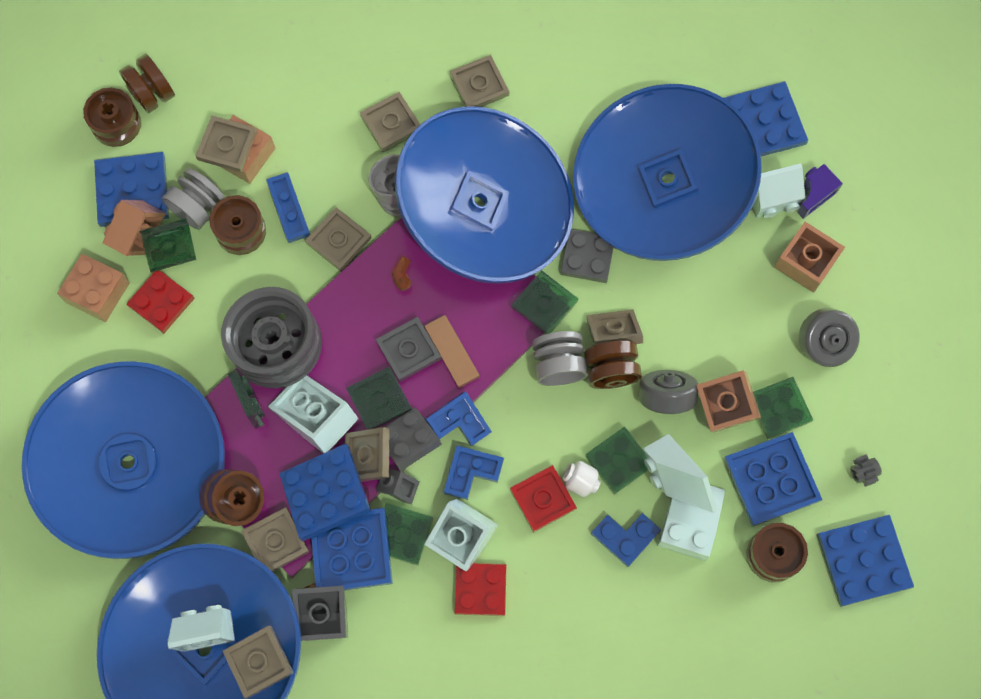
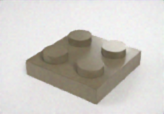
M491 55L450 71L452 81L465 107H483L509 96V90Z
M400 92L360 112L362 120L382 152L407 140L415 129L420 126V123Z
M212 115L197 151L196 158L198 161L242 173L256 137L257 129Z
M336 207L305 242L341 272L372 237Z
M633 309L587 315V325L594 346L612 341L643 343V334Z
M380 427L345 433V444L350 447L361 482L389 478V428Z
M286 507L241 531L254 558L262 562L272 572L309 553L305 542L299 539L295 523Z
M267 626L223 650L245 699L254 696L294 673L272 626Z

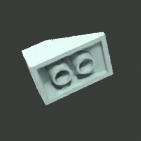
M305 376L293 385L287 386L268 406L270 410L305 440L323 453L328 452L358 420V417L347 402L308 376Z
M669 434L643 448L646 455L644 463L652 473L650 480L656 489L660 488L666 496L713 513L717 511L707 475Z
M710 485L717 511L714 513L671 498L657 546L706 561L710 557L725 490Z

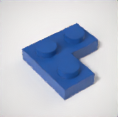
M463 391L424 418L439 439L459 427L468 443L472 446L492 432L466 391Z
M456 446L444 494L468 500L474 477L498 483L504 458Z
M643 513L627 531L607 515L591 532V535L625 566L629 567L661 529Z

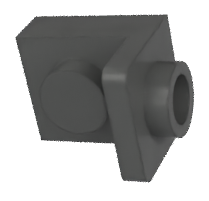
M389 469V478L380 479L376 491L412 505L420 481L402 471Z

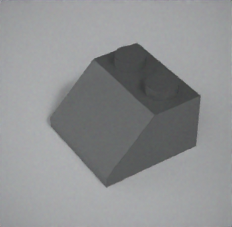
M344 586L292 589L293 603L300 624L301 641L348 638Z

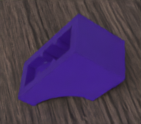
M825 164L818 169L813 167L805 174L804 189L806 191V200L797 212L803 219L837 194L843 185Z

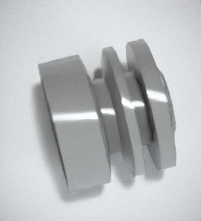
M392 154L377 161L371 168L368 178L370 187L383 210L391 216L401 217L395 194V171L400 155Z
M187 168L183 173L185 178L180 176L177 180L183 190L171 186L161 199L182 221L194 229L200 230L209 220V215L204 208L212 211L214 206L225 197L211 180L199 172Z
M573 331L554 332L537 337L532 341V348L535 351L534 359L541 361L536 365L538 384L559 386L575 383L587 377L586 360L579 356L584 351V347L581 345L582 335Z

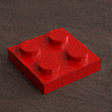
M156 269L126 305L165 334L195 298L159 269Z
M553 465L510 488L533 533L577 509Z
M473 563L468 571H464L456 565L455 615L505 616L506 564Z

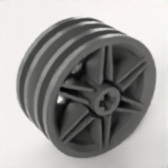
M263 287L250 291L240 297L230 307L223 320L221 341L226 355L248 381L260 387L283 388L293 385L311 372L320 357L322 334L319 325L306 303L290 290L280 287ZM281 314H285L286 318L284 320H281L278 318V316ZM247 341L253 343L251 347H246ZM287 353L292 356L286 360L284 354Z

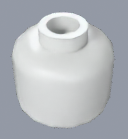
M577 461L574 464L570 463L562 477V480L565 481L566 489L581 497H586L591 492L593 494L596 493L601 483L598 479V470L582 461Z

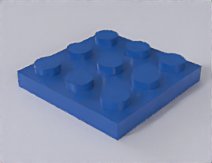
M786 81L724 97L743 114L750 124L759 144L761 157L808 143L807 135Z
M163 152L94 160L97 222L100 227L111 224L114 217V209L121 200H143L165 212L164 219H169V208L161 199L167 192L166 163Z
M793 432L724 457L752 527L823 500Z
M347 444L279 473L298 537L302 541L371 512L350 447Z
M384 508L372 509L371 512L312 537L316 588L344 586L346 591L393 584L386 511Z
M890 515L817 534L840 607L914 587Z

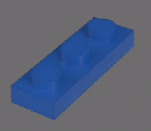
M286 172L266 179L288 243L309 237L310 232L289 173Z

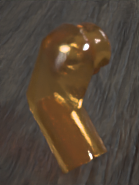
M401 256L391 274L395 286L401 291L411 287V279L406 274L411 261L404 256Z

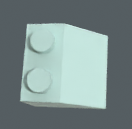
M801 163L761 173V183L753 205L756 218L763 216L764 218H770L777 215L778 212L786 211L790 213L800 208L805 199L803 167Z
M455 499L447 503L424 545L464 571H468L488 544L498 524L462 501Z
M222 605L206 607V612L197 613L196 610L182 612L181 617L172 619L168 649L186 652L234 642L231 611L222 608Z

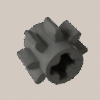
M866 454L853 460L855 465L850 467V471L856 483L863 482L864 486L867 487L879 481L877 476L882 474V470L876 458L869 459Z

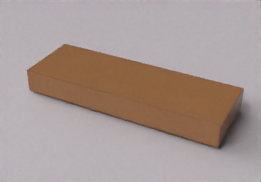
M446 315L424 326L458 389L480 378Z

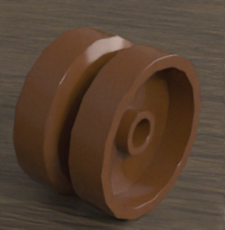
M146 53L136 59V66L141 75L130 65L119 71L131 95L148 114L158 108V101L153 93L165 103L175 97L170 84Z
M113 87L102 88L94 92L86 100L83 108L84 119L95 138L103 145L110 147L124 146L132 142L139 134L141 117L131 98L123 90Z
M240 195L228 196L214 206L209 217L210 228L221 248L235 255L249 254L257 250L264 242L266 224L258 206L251 199Z
M632 341L606 342L592 346L584 352L586 366L592 368L588 372V381L591 388H619L636 383L642 378L640 364L634 362L639 356L637 344Z
M234 469L217 470L210 474L202 484L199 493L200 506L204 514L212 521L231 526L246 525L255 520L261 512L264 504V489L260 481L252 473Z
M771 523L758 531L749 541L746 550L747 562L752 572L760 579L768 582H783L799 573L805 566L808 557L807 542L802 533L794 526L785 523ZM774 549H777V553H780V556L775 554Z

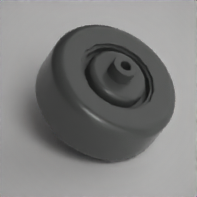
M822 308L811 313L804 320L799 331V345L803 354L812 362L824 367H837L849 361L857 351L860 341L859 328L855 320L847 313L833 308Z
M653 371L642 377L639 399L645 408L661 414L684 413L693 409L698 402V389L696 386L698 382L693 376L681 371Z

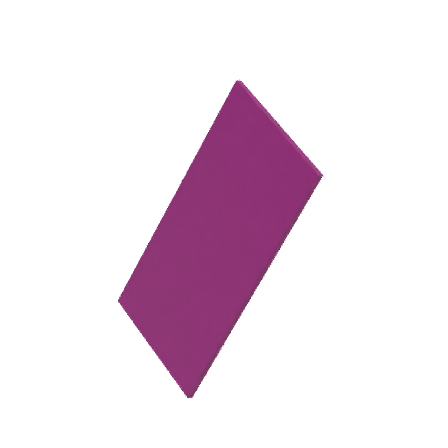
M401 217L306 304L319 325L322 334L320 357L307 376L347 402L356 414L358 420L346 433L386 427L415 407L423 418H426L463 391L467 392L474 403L532 347V341L537 337L545 335L570 310V307L535 275L511 283L498 284L474 281L449 271L422 250L408 231ZM446 315L480 378L458 389L441 359L399 382L376 343V339L416 317L425 326ZM287 353L284 354L286 360L292 356ZM236 368L204 398L213 409L221 427L225 447L224 469L242 470L252 473L260 481L264 489L262 510L255 520L242 525L245 529L285 507L292 517L279 473L324 453L311 445L268 407L286 387H260L248 381ZM345 434L330 450L345 444ZM389 456V469L400 471ZM380 479L361 482L369 504L380 494L376 491ZM312 538L304 541L309 550L308 554L282 567L291 578L313 559Z

